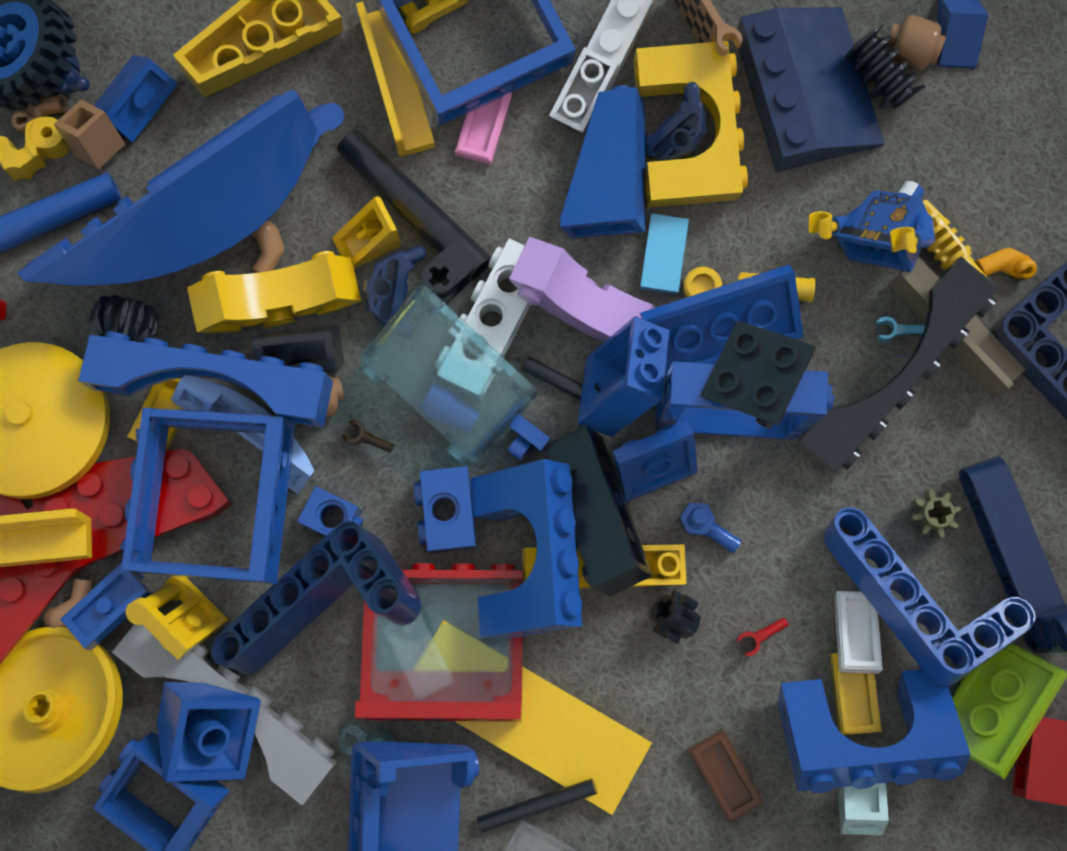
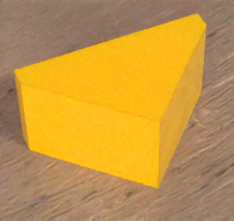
M374 197L332 237L340 255L351 257L354 269L402 246L397 229L380 197Z

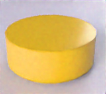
M697 267L691 270L684 280V296L687 298L721 287L722 280L713 269Z

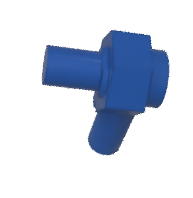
M688 503L678 518L686 535H706L733 554L742 542L741 539L714 522L715 518L708 504Z

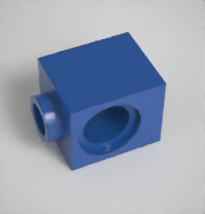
M315 486L297 522L323 536H327L334 528L326 527L324 517L332 508L342 509L344 514L342 522L353 521L363 526L364 519L360 518L362 510L358 506Z

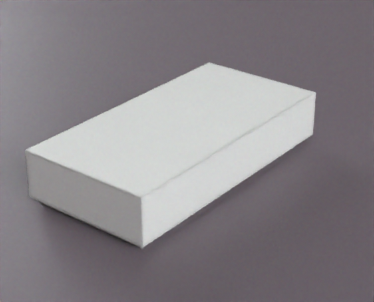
M836 591L834 604L839 672L879 674L883 668L878 612L862 592Z

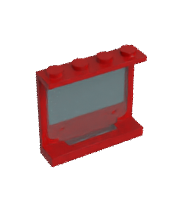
M428 563L412 564L411 570L402 571L420 597L421 610L415 621L405 626L396 625L374 613L364 600L360 701H355L356 719L360 721L522 722L523 637L512 639L480 638L478 597L517 588L523 583V570H515V565L494 564L491 565V570H475V565L463 563L451 565V570H435V565ZM443 620L446 621V622H448V624H441V623H442Z

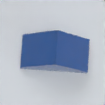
M938 0V24L941 26V35L946 36L938 57V67L970 69L977 67L988 20V13L979 0Z

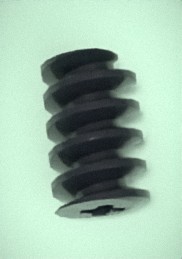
M884 24L862 37L845 55L847 61L860 58L854 67L856 73L868 70L867 75L862 80L864 86L873 83L877 84L871 92V96L875 98L885 95L884 100L879 105L881 111L889 108L896 109L926 88L925 85L912 88L911 85L918 75L916 72L903 74V71L909 64L907 59L899 62L894 61L901 51L899 47L889 50L885 48L892 39V36L890 34L882 37L877 36Z

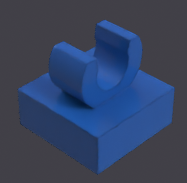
M520 414L509 426L519 436L507 450L520 461L523 460L532 446L543 453L546 450L545 446L552 442L551 438Z

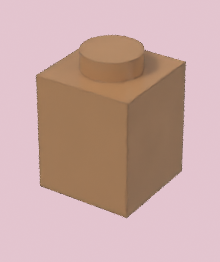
M82 99L54 123V126L75 157L98 170L110 161L125 145L107 114Z

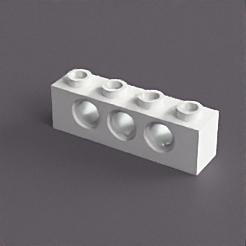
M510 238L504 249L498 246L492 255L488 266L492 271L487 281L480 280L471 297V301L475 302L469 315L463 313L459 318L453 332L457 338L451 349L447 347L443 349L435 366L439 370L437 375L440 382L446 383L448 386L480 402L531 306V303L524 301L517 295L519 289L507 293L498 287L502 280L510 277L524 248V245ZM494 311L502 316V320L498 325L490 327L481 322L482 316L487 312ZM470 345H479L485 352L479 360L470 361L463 356L464 350Z

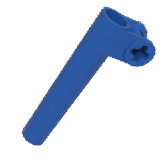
M106 172L1 215L0 254L122 200L117 185L110 173Z

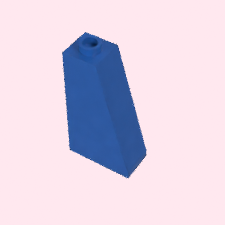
M620 85L613 87L609 91L598 92L560 217V227L570 238L645 232V102L636 87Z

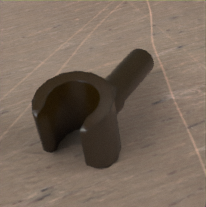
M358 420L348 421L350 425L360 428L359 436L354 439L342 435L348 444L355 446L365 443L386 452H392L394 448L393 443L366 432L364 426Z

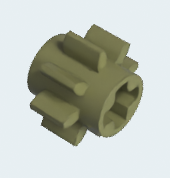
M933 489L924 492L925 502L917 498L911 500V505L916 508L915 515L907 519L910 522L916 521L920 527L918 530L919 536L925 535L932 530L935 539L944 538L945 535L943 527L950 530L958 528V524L953 519L955 513L959 512L961 507H954L949 501L951 493L948 492L936 498ZM939 510L941 517L930 518L928 511Z

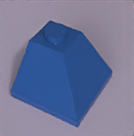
M164 682L157 718L163 779L166 782L245 779L261 700L257 697L207 683Z

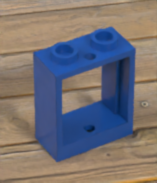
M634 316L586 358L578 425H587L594 431L613 437L662 400L669 330ZM595 385L598 386L600 392L595 390Z
M152 731L139 742L133 739L123 749L118 757L122 764L117 771L115 769L112 770L100 784L98 790L102 795L93 809L147 851H189L230 790L217 780L170 782L196 803L179 829L168 823L126 790L143 763L163 777L159 738Z

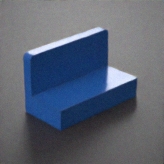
M133 55L94 106L107 114L122 137L130 142H134L178 83L150 58Z
M121 562L60 619L84 649H94L127 618L126 607L129 603L137 598H146L153 594L141 581L144 577L142 573L121 570Z

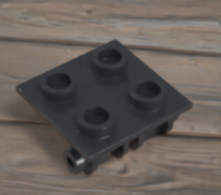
M737 320L700 396L756 417L755 422L765 428L771 429L773 424L779 426L816 346Z

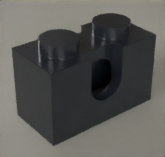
M339 325L314 327L308 331L290 333V330L267 332L252 339L255 361H260L261 356H268L284 361L285 366L298 368L299 364H294V362L312 360L309 363L323 367V372L337 370L344 364Z

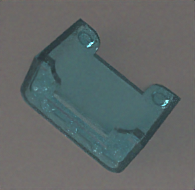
M423 283L413 291L359 356L364 362L359 369L375 384L382 378L450 442L445 449L462 465L467 459L475 464L540 394L527 379Z

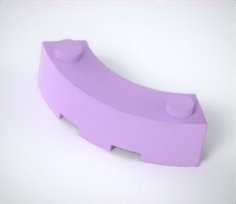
M530 236L509 277V280L519 289L517 295L521 299L533 305H539L568 325L603 343L634 316L641 318V312L654 308L653 304L635 298L611 285L605 284L602 289L599 288L596 282L586 277L588 271L579 265L564 248Z

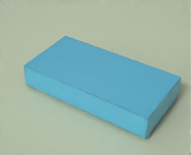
M651 213L639 290L677 296L689 219Z

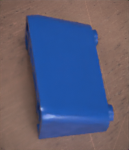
M386 741L356 742L353 745L351 754L348 851H458L460 789L470 787L474 778L478 776L479 761L476 751L467 745Z

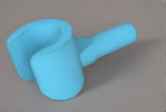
M882 317L876 322V326L888 325L892 329V334L878 335L877 340L881 343H888L894 340L895 336L922 334L925 324H897L891 317Z

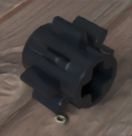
M676 590L672 591L671 596L664 595L654 603L651 611V617L657 623L653 632L665 639H669L675 644H679L681 638L692 637L700 625L701 617L694 611L699 603L688 595H682Z

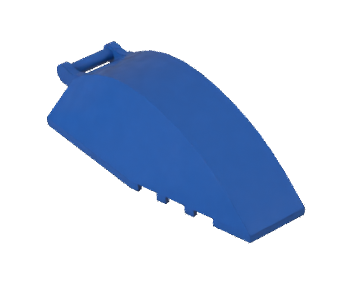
M293 89L288 90L282 95H275L147 182L148 186H146L149 193L133 203L126 196L117 202L118 206L113 208L117 215L102 224L99 218L95 217L86 223L87 226L80 230L85 236L74 245H71L68 239L64 238L26 264L17 273L23 281L63 285H111L155 278L205 261L233 247L249 236L279 209L298 182L312 148L319 140V136L328 130H334L340 126L344 120V112L335 103L318 105L308 112L300 96Z

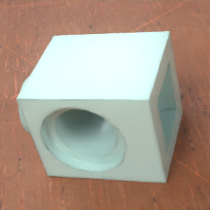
M878 783L866 789H855L852 786L840 787L838 798L841 834L883 835L889 821L886 783Z

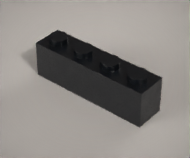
M584 425L546 445L545 447L551 461L570 464L573 514L576 521V549L581 552L585 564L582 566V573L587 584L593 589L612 596L652 577L653 575L603 436L587 425Z

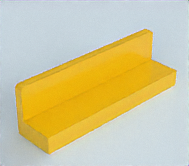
M356 3L399 157L435 148V142L419 88L380 12L366 13L364 3Z
M77 509L0 516V567L92 558L91 518Z

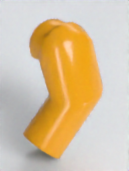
M1013 248L1001 249L975 261L986 276L1001 271L1016 279L1027 280L1032 278L1037 271V265L1032 258Z

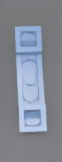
M184 375L180 379L171 398V401L185 411L272 416L264 408L244 395L216 382L190 375ZM237 432L263 452L265 434ZM294 438L288 488L299 494L313 474L314 469L305 452Z

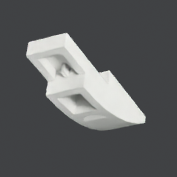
M654 0L610 1L587 48H583L549 115L551 118L581 133L585 132L591 119L598 92L611 89L637 41V35L654 4Z

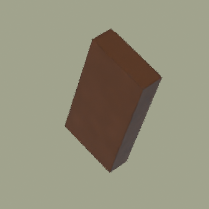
M723 729L687 749L727 822H732L764 803Z

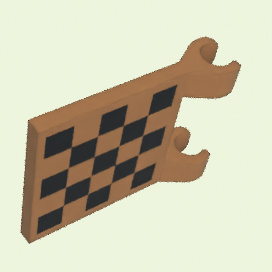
M672 0L698 43L715 42V49L720 56H725L728 52L727 46L723 44L724 40H732L737 49L741 47L743 39L741 33L736 28L723 22L710 0Z

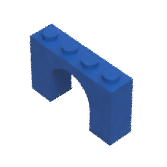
M541 459L471 478L472 512L474 518L503 521L525 516L534 529L537 541V554L533 569L520 586L510 591L478 597L480 638L512 639L582 627V601L579 591V561L576 553V521L573 514L570 464Z
M922 669L902 671L896 692L908 735L902 741L892 746L871 748L849 740L837 729L830 715L821 679L781 683L778 708L797 791L810 790L813 793H825L838 787L852 786L855 789H866L878 783L894 782L898 785H907L918 779L936 778L940 781H947L963 775L971 754L949 686L935 684Z

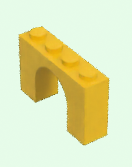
M723 41V44L728 49L725 56H720L717 53L715 42L636 48L633 59L635 85L641 97L670 94L684 95L685 85L688 82H695L700 89V101L710 112L715 126L713 144L704 153L688 159L647 162L645 167L647 208L738 200L743 193V189H747L746 166H740L739 151L744 150V134L742 128H737L735 115L740 113L739 91H733L732 77H735L737 73V62L735 53L729 54L728 41Z

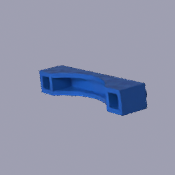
M110 331L106 332L105 337L91 334L89 336L78 381L94 391L131 397L148 387L169 380L181 379L184 375L215 378L236 384L255 393L278 416H283L293 423L324 428L333 381L326 372H323V367L302 362L299 363L298 368L285 366L284 361L268 356H261L260 361L247 360L244 354L230 350H222L221 355L206 353L207 349L193 344H183L182 349L168 347L167 342L155 338H144L143 343L130 341V337Z

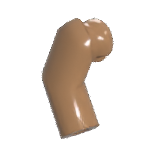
M54 94L49 98L42 96L40 97L41 104L35 107L28 103L27 110L21 111L18 109L12 115L11 123L13 127L25 133L26 123L39 117H48L49 115L66 112L68 104L63 94Z
M73 579L70 599L55 608H49L45 612V625L51 628H67L60 619L92 590L94 581Z

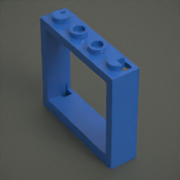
M377 0L378 10L438 127L573 63L576 49L551 1L531 0L553 44L441 95L397 8L414 0Z
M673 361L664 379L663 398L656 406L655 431H659L668 425H678L688 421L694 434L795 440L827 415V410L832 409L834 402L832 385H828V372L805 370L779 426L773 424L772 428L769 429L756 423V417L700 396L715 364Z
M143 408L140 429H136V439L138 441L137 455L130 468L133 485L131 498L125 506L127 530L126 537L120 545V550H124L121 570L143 574L277 584L295 423L283 416ZM168 428L265 434L249 569L151 561Z

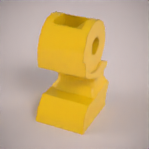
M39 117L26 123L25 146L20 150L7 137L0 136V163L14 181L24 178L32 179L39 169L46 167V158H62L69 152V146L54 126V123L58 121L53 117Z

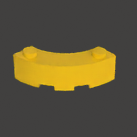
M323 251L314 254L311 257L312 260L272 271L240 275H225L224 271L208 272L202 275L201 281L187 287L196 330L199 333L240 332L242 330L241 327L255 326L262 323L265 329L295 322L294 316H308L318 313V316L356 304L362 300L351 257L334 255L333 251Z

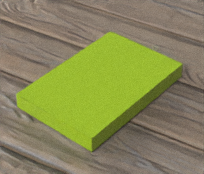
M1012 643L966 675L953 694L952 699L971 754L969 759L1005 780L1066 680L1067 672Z

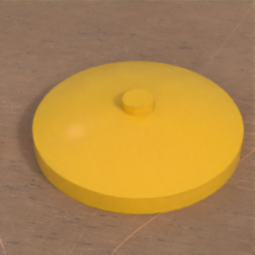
M27 342L0 349V495L15 499H36L58 493L82 478L97 461L104 448L110 427V405L107 393L94 391L78 381L83 360L62 347L48 343Z
M44 627L26 632L0 665V787L22 793H43L56 790L81 777L103 755L117 729L123 698L119 671L111 655L103 646L98 644L92 650L84 649L68 628Z

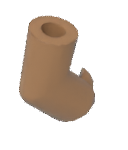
M265 221L252 233V237L257 239L261 250L260 256L251 269L255 273L274 270L285 248L279 229L272 222Z

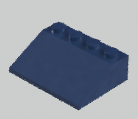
M842 7L774 8L741 16L737 30L741 33L743 39L742 45L738 49L775 173L881 147L885 144L867 86H864L862 83L864 79L863 73H856L854 71V67L859 60L857 58L847 61L845 55L854 44Z

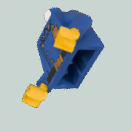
M912 181L904 182L898 193L879 190L871 192L859 207L844 216L832 217V214L823 211L809 214L808 232L811 234L819 233V236L823 239L836 236L848 260L911 272L921 249L932 246L935 241L933 218L928 214L921 200L924 190L919 184Z

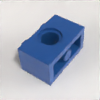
M468 467L420 471L421 482H414L416 506L423 505L424 521L418 522L420 545H427V551L430 554L476 549L477 542ZM450 501L455 504L456 511L450 520L440 521L435 518L434 509L439 502Z

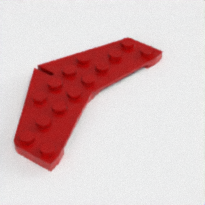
M176 449L165 451L154 538L195 522L198 524L213 518L232 505L201 462L188 450ZM136 456L94 463L82 478L68 488L46 497L30 499L34 504L31 508L28 507L23 499L0 495V516L77 509L91 518L92 558L0 567V665L70 578L89 564L124 551L120 550V545L126 537L127 521L125 518V506L131 498L133 481L130 476V468Z

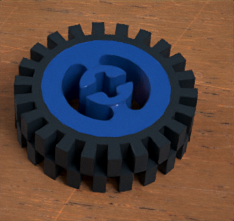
M0 0V107L2 108L4 107L11 111H15V108H18L22 111L28 109V103L34 107L41 104L39 94L49 98L53 94L49 85L54 83L60 87L64 80L58 76L60 70L68 73L72 65L65 61V57H75L76 49L69 45L77 42L76 34L71 31L75 26L73 21L68 18L70 15L52 0Z

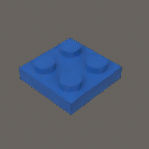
M688 421L678 425L665 426L656 434L641 440L628 441L619 449L613 451L618 480L626 502L698 473L695 436Z

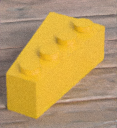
M240 0L174 53L173 56L180 71L206 98L342 33V17L327 0Z

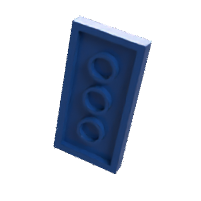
M789 264L640 313L641 319L669 330L665 376L673 361L716 364L737 320L793 339L804 337L795 271Z

